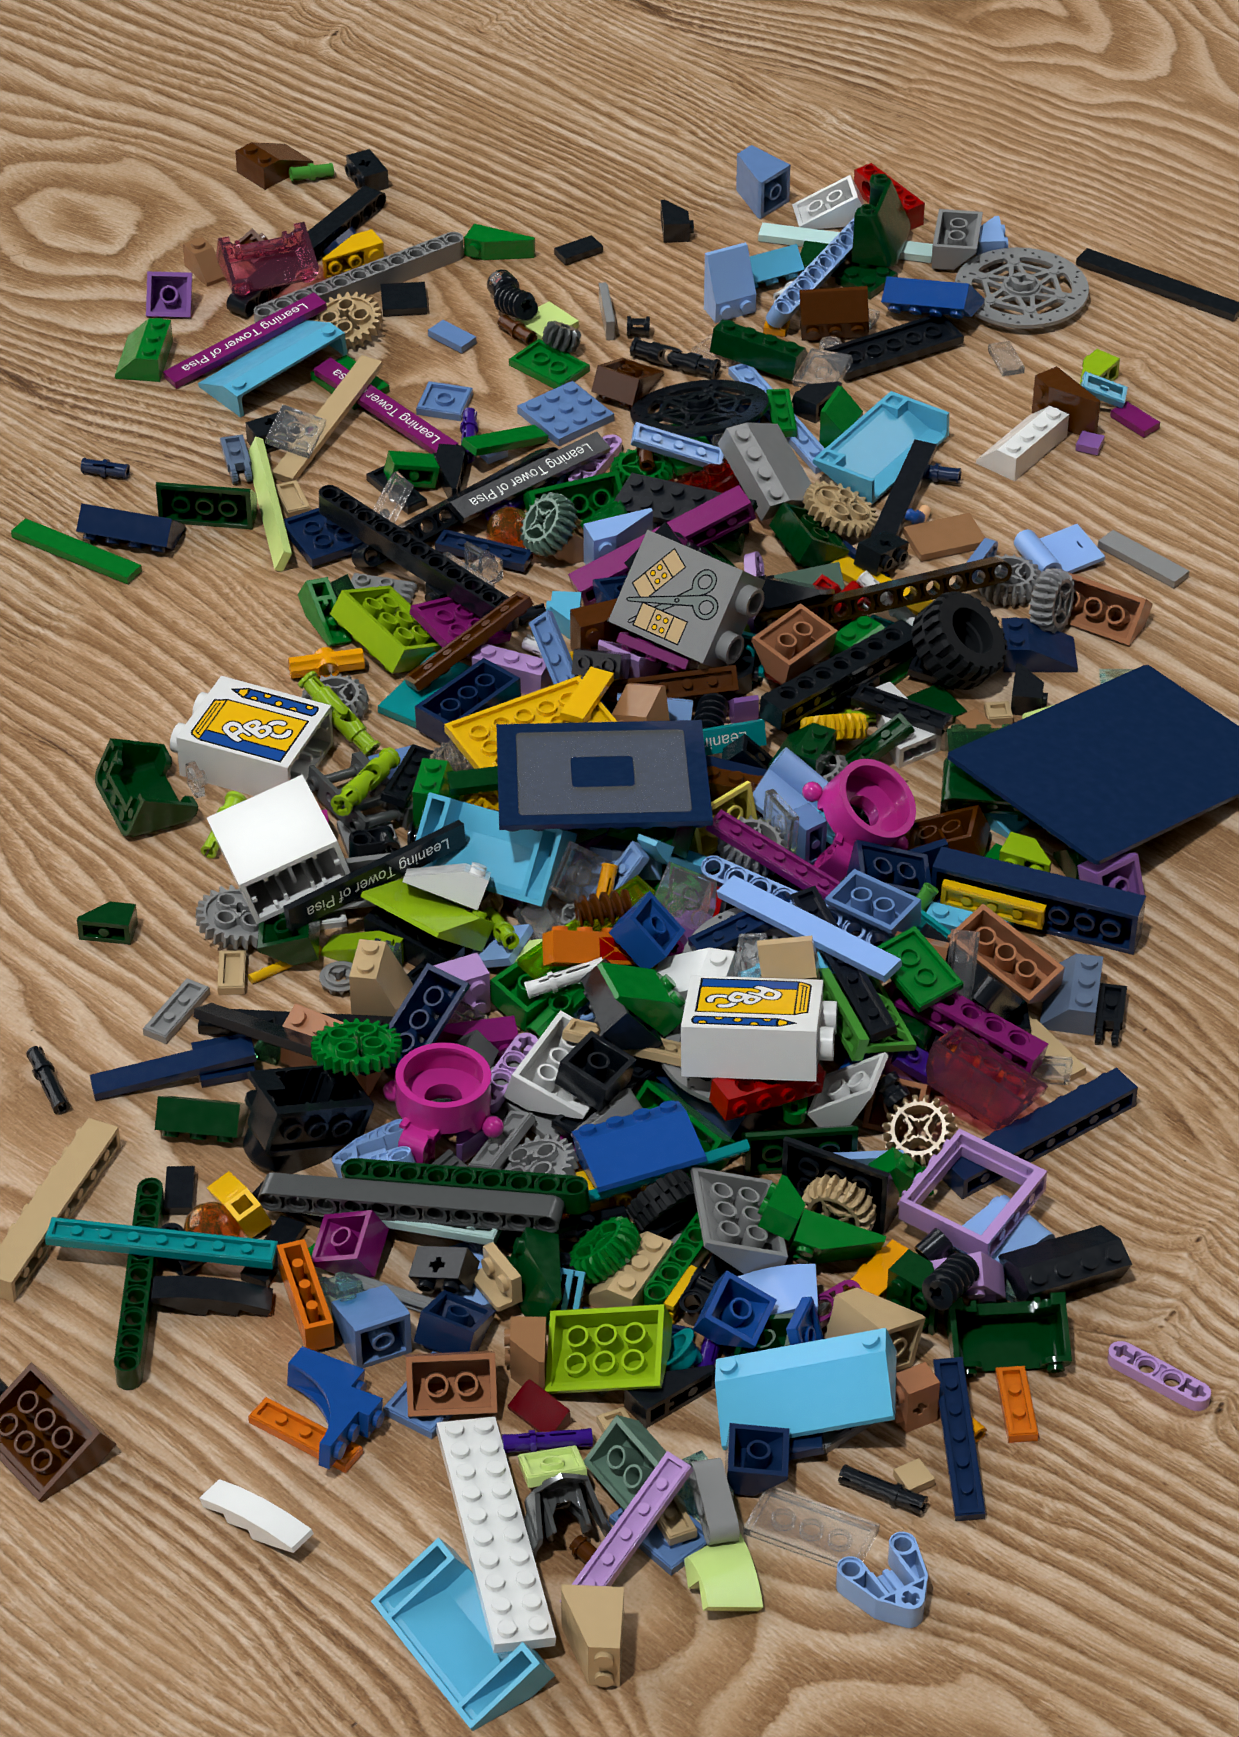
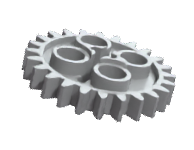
M230 885L229 890L220 886L219 892L210 890V896L204 894L203 901H198L195 918L196 926H200L199 932L205 933V939L214 938L213 944L223 942V948L231 944L234 950H237L239 945H242L245 950H248V945L257 948L259 924L255 923L240 890L235 889L233 885Z
M547 1134L541 1139L539 1135H536L533 1141H530L527 1137L524 1144L518 1143L499 1170L576 1176L574 1170L579 1168L577 1164L579 1160L572 1143H568L566 1138L561 1140L559 1135L551 1138L550 1134Z

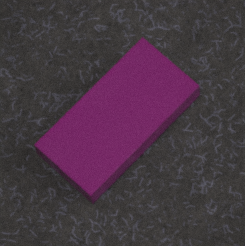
M1127 401L1122 408L1116 407L1111 410V418L1143 438L1160 429V421Z

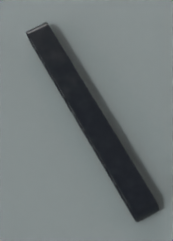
M368 186L360 188L234 290L227 299V309L244 317H251L256 306L272 300L325 256L323 251L350 227L356 231L377 214L385 205L386 194Z
M550 447L536 450L398 526L419 540L424 541L460 521L449 508L451 501L559 449ZM366 543L354 549L351 556L352 562L357 568L375 567L389 560L388 557Z
M325 485L319 489V513L477 616L483 618L509 598L498 589L334 485ZM519 617L511 621L507 628L502 631H515L519 626Z

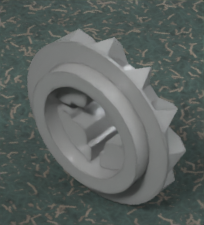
M337 961L326 965L319 975L322 988L328 989L330 994L339 992L341 996L346 991L350 992L349 975L353 963Z

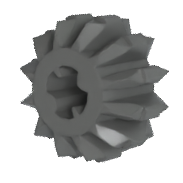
M549 321L544 328L542 339L549 347L562 352L573 353L576 352L581 342V332L568 324Z

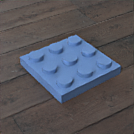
M574 381L517 406V413L531 425L535 424L548 434V438L557 446L568 443L614 421V413Z

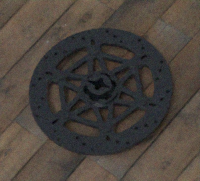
M733 380L690 381L670 385L643 396L632 406L630 417L634 425L638 422L687 438L711 436L724 433L726 428L743 423H753L768 410L769 398L761 388L745 382ZM721 391L734 392V393H737V394H739V395H733V394H729V393H725V392H721ZM751 403L745 412H737L741 404ZM662 404L658 412L648 414L654 405ZM664 421V422L676 424V425H679V426H672V425L662 424V423H659V422Z

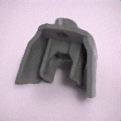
M559 1473L554 1477L544 1480L542 1485L529 1493L524 1501L526 1509L524 1523L535 1563L537 1551L543 1543L542 1526L546 1540L549 1543L553 1542V1535L557 1533L553 1520V1514L556 1510L566 1508L578 1518L582 1534H586L593 1527L588 1509L604 1537L612 1529L603 1514L589 1477L586 1475Z

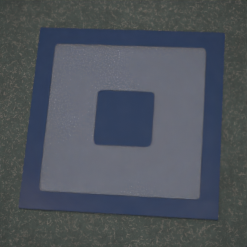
M702 720L496 724L499 830L509 832L530 829L534 831H544L546 829L568 831L575 828H586L588 830L614 828L620 830L626 827L649 829L665 826L668 828L693 826L702 828L713 825Z

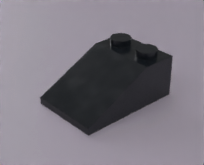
M774 575L758 576L765 580L762 587L764 602L759 613L835 594V590L784 578H774Z

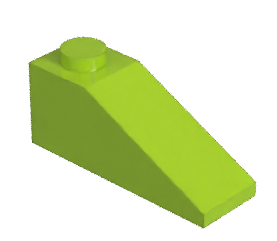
M1099 349L1087 355L1082 363L1083 369L1080 385L1085 371L1114 381L1118 378L1120 358Z
M382 931L332 935L321 951V956L353 963L359 939L385 941L400 965L404 962L403 938Z

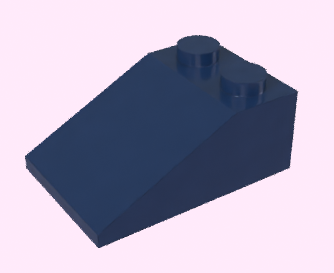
M1013 617L1001 619V628H1003L1005 633L1004 639L1007 640V654L1003 664V672H1015L1016 663L1022 664L1031 672L1078 671L1073 636L1056 631L1055 634L1051 631H1043L1038 625L1030 622L1028 618Z

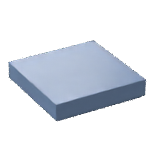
M530 924L514 925L515 933L519 937V944L514 949L505 948L502 943L495 939L493 931H491L483 951L480 952L473 949L471 954L478 953L486 968L511 966L534 930Z

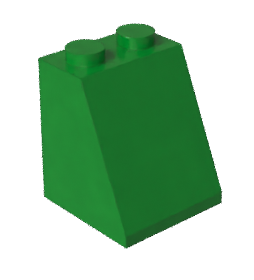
M422 758L412 791L415 829H418L420 826L429 792L456 800L460 796L450 795L446 772L454 770L446 760Z

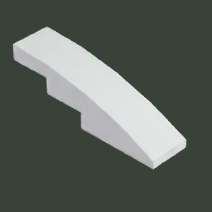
M220 1479L199 1497L204 1508L222 1513L227 1523L247 1529L253 1540L292 1553L314 1534L311 1528L266 1499Z

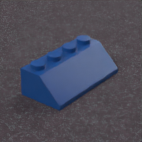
M887 277L881 302L888 308V311L893 313L908 311L914 315L929 313L935 317H942V314L956 319H962L963 316L972 317L983 305L985 299L968 283Z

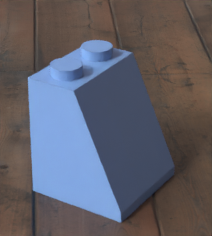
M751 145L737 153L736 191L756 217L762 219L789 202L791 165Z
M386 1284L331 1302L333 1323L355 1366L366 1368L412 1353L410 1313Z

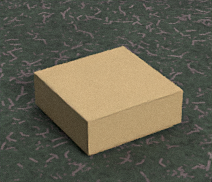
M1009 701L984 703L985 717L994 725L1013 724V715Z
M920 1458L893 1469V1477L896 1481L904 1484L906 1489L918 1493L935 1485V1478Z

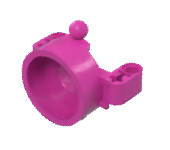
M859 759L848 764L823 789L818 783L813 781L804 785L802 789L803 797L809 802L818 801L817 809L824 812L829 826L835 833L833 843L819 855L813 866L841 881L847 875L856 839L903 850L908 849V840L903 835L914 824L916 804L914 796L905 780L888 765L873 759ZM851 805L862 809L866 813L870 825L865 823L854 812Z
M432 1043L418 1047L400 1060L396 1068L395 1080H391L384 1085L383 1094L385 1098L396 1103L397 1111L403 1119L399 1124V1128L404 1130L399 1138L398 1147H410L416 1163L432 1164L435 1161V1143L442 1134L458 1133L465 1130L475 1134L482 1129L487 1137L496 1138L504 1130L502 1120L497 1116H490V1066L483 1056L469 1047L455 1043ZM447 1098L451 1099L452 1102H434L432 1100Z

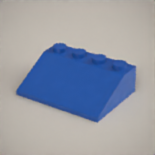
M665 1101L655 1108L637 1109L633 1114L623 1117L613 1116L608 1118L606 1122L596 1125L585 1124L579 1127L578 1130L571 1131L578 1162L598 1193L707 1161L706 1154L689 1116L679 1101Z

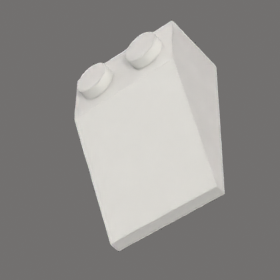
M851 175L792 204L799 227L823 229L846 227L854 218L856 210L864 205V201Z
M472 862L471 865L462 863L410 868L406 870L402 882L478 910L491 872L486 871V866L476 862Z
M705 948L668 956L659 962L656 969L662 976L667 974L676 984L675 991L685 1001L691 975L738 977L739 974L735 951Z
M881 1053L826 1074L822 1093L814 1096L807 1115L818 1127L851 1125L872 1097L887 1061V1053Z

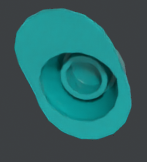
M685 1328L672 1335L671 1349L665 1371L693 1368L702 1361V1354L693 1342L694 1331L691 1328Z

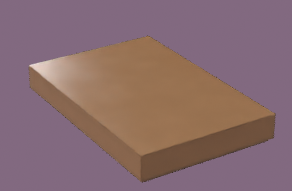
M970 513L903 527V534L920 562L976 550L983 539L986 538Z

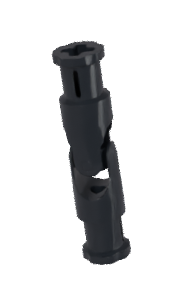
M635 337L631 343L630 356L632 357L641 356L647 358L649 362L672 368H681L686 372L696 375L701 373L710 376L713 380L717 378L720 372L721 361L719 359L703 358V355L693 352L681 353L683 351L676 347L658 342H645L640 337ZM668 349L672 350L667 356L669 363L664 359V354Z

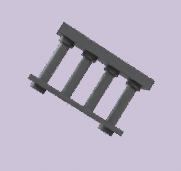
M361 751L352 753L349 768L323 775L314 765L309 766L306 782L311 792L351 833L356 830L369 829V827L392 820L397 821L405 830L409 828L411 821H413V802L409 800L405 809L380 801L382 792L390 781L388 777L374 790L368 792L372 796L371 798L363 800L357 806H353L352 812L349 815L340 816L333 811L330 804L331 799L335 795H340L343 789H337L333 783L355 778L370 762ZM381 806L386 810V812L365 817L361 813V811Z

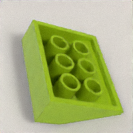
M390 585L342 590L330 612V615L337 620L338 625L345 628L355 641L361 643L368 650V653L377 658L384 665V668L392 674L408 672L419 666L433 651L438 652L442 649L435 639L409 614L411 604Z
M403 878L363 891L360 896L437 938L480 952L483 951L495 925L494 922L486 918L488 915L486 912L479 909L470 910L465 905L402 882Z
M660 1304L550 1311L545 1391L549 1394L662 1388L671 1349L673 1320L666 1306Z

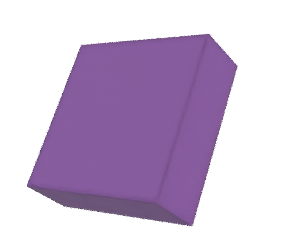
M1082 431L1075 450L1098 455L1103 446L1105 436Z

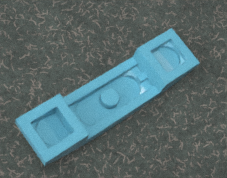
M641 834L638 835L637 840L639 844L654 860L685 873L702 874L701 864L708 856L689 850L687 858L684 860L671 855L674 849L673 846Z

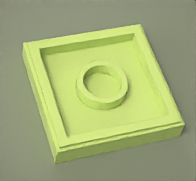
M550 301L539 306L536 315L528 321L515 319V321L524 323L526 328L536 332L537 340L541 339L542 341L544 328L549 321L562 322L575 327V329L579 327L577 319Z
M575 1445L518 1455L519 1467L528 1488L538 1487L542 1485L544 1480L554 1477L559 1473L587 1476V1468Z

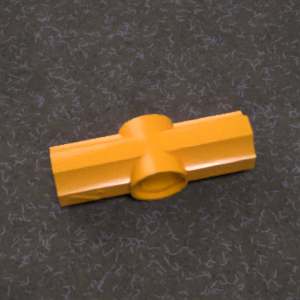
M322 647L312 655L289 657L288 666L291 679L303 678L312 670L319 677L321 675L329 677L330 674L337 676L340 672L362 670L365 668L362 648L334 651L332 648Z

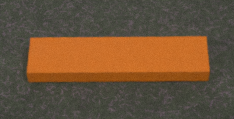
M267 1397L248 1416L250 1424L319 1459L320 1441L324 1437L327 1428ZM351 1441L343 1457L340 1460L337 1459L332 1467L347 1473L362 1456L363 1447Z

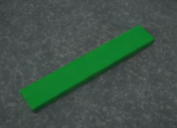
M26 518L11 530L12 538L125 584H129L142 572V566L138 563Z

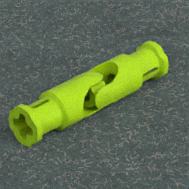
M310 671L299 681L298 686L301 689L304 688L313 701L331 705L333 725L350 743H354L367 758L380 747L381 743L371 737L366 731L367 727L329 686H325L318 679L315 671Z
M390 747L383 748L379 753V757L373 758L355 778L343 787L340 795H335L331 799L330 804L333 811L340 816L349 815L352 812L353 806L359 805L367 797L368 792L374 790L390 774L392 768L399 766L401 759L398 752Z

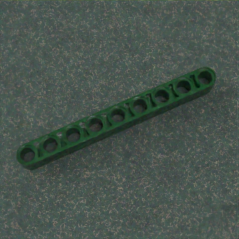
M351 1158L341 1165L342 1178L554 1195L564 1201L565 1209L563 1214H582L591 1207L588 1182L580 1176Z
M145 1178L137 1186L132 1226L160 1228L163 1225L164 1217L163 1185L157 1178ZM128 1254L114 1356L116 1382L118 1387L123 1390H134L143 1381L153 1303L150 1302L152 1279L156 1276L158 1257Z

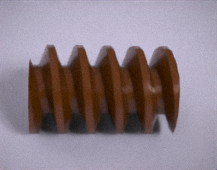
M622 889L620 896L616 890H612L609 897L606 892H601L599 899L594 893L589 895L588 900L585 895L579 896L578 903L574 899L575 917L579 927H583L584 921H587L589 926L594 928V922L597 919L602 927L605 924V918H608L610 923L615 925L616 917L619 916L621 918L632 907L630 894L627 889Z

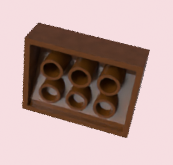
M32 1362L0 1396V1461L40 1502H43L97 1467L117 1445L46 1372Z

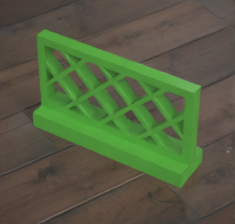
M819 968L820 980H823V1001L838 1002L837 1035L852 1061H862L865 1053L915 1051L917 1044L879 979L867 974L897 1026V1034H894V1036L904 1041H897L888 1036L878 1040L880 1043H870L867 1033L830 969Z

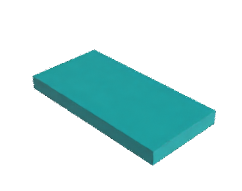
M433 651L423 662H425L427 659H429L437 652ZM457 662L448 673L440 675L432 681L428 688L419 692L407 686L406 682L403 681L378 705V713L416 728L415 706L471 666Z

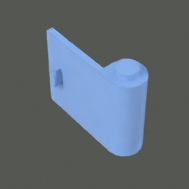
M1078 524L1040 539L1032 530L1027 529L1019 532L1014 539V546L1019 553L1025 557V560L1030 559L1033 564L1038 565V569L1041 572L1046 569L1057 568L1074 573L1105 560L1104 554Z
M785 747L772 762L753 791L755 809L787 834L788 812L807 803H810L815 809L817 808L818 801L809 802L803 797L802 789L804 785L813 781L818 783L823 789L829 782L790 749Z
M1007 1195L994 1197L988 1206L962 1226L982 1235L1011 1198ZM1027 1213L991 1258L1000 1263L998 1258L1000 1254L1054 1239L1055 1235ZM954 1246L952 1247L957 1253L968 1254Z

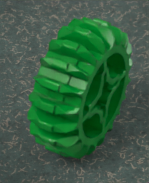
M627 449L626 453L620 452L619 456L614 457L610 467V472L618 470L622 487L631 473L668 481L673 480L672 462L669 461L668 456L658 453L653 455L654 467L651 471H642L639 468L640 461L636 449Z
M619 1216L617 1218L612 1217L608 1221L603 1220L600 1225H595L592 1230L587 1231V1234L579 1238V1242L573 1246V1250L570 1252L572 1260L569 1266H574L576 1271L586 1272V1284H596L600 1280L604 1281L609 1276L615 1275L618 1270L623 1269V1266L631 1261V1257L637 1254L636 1250L641 1246L642 1238L635 1225L627 1218Z

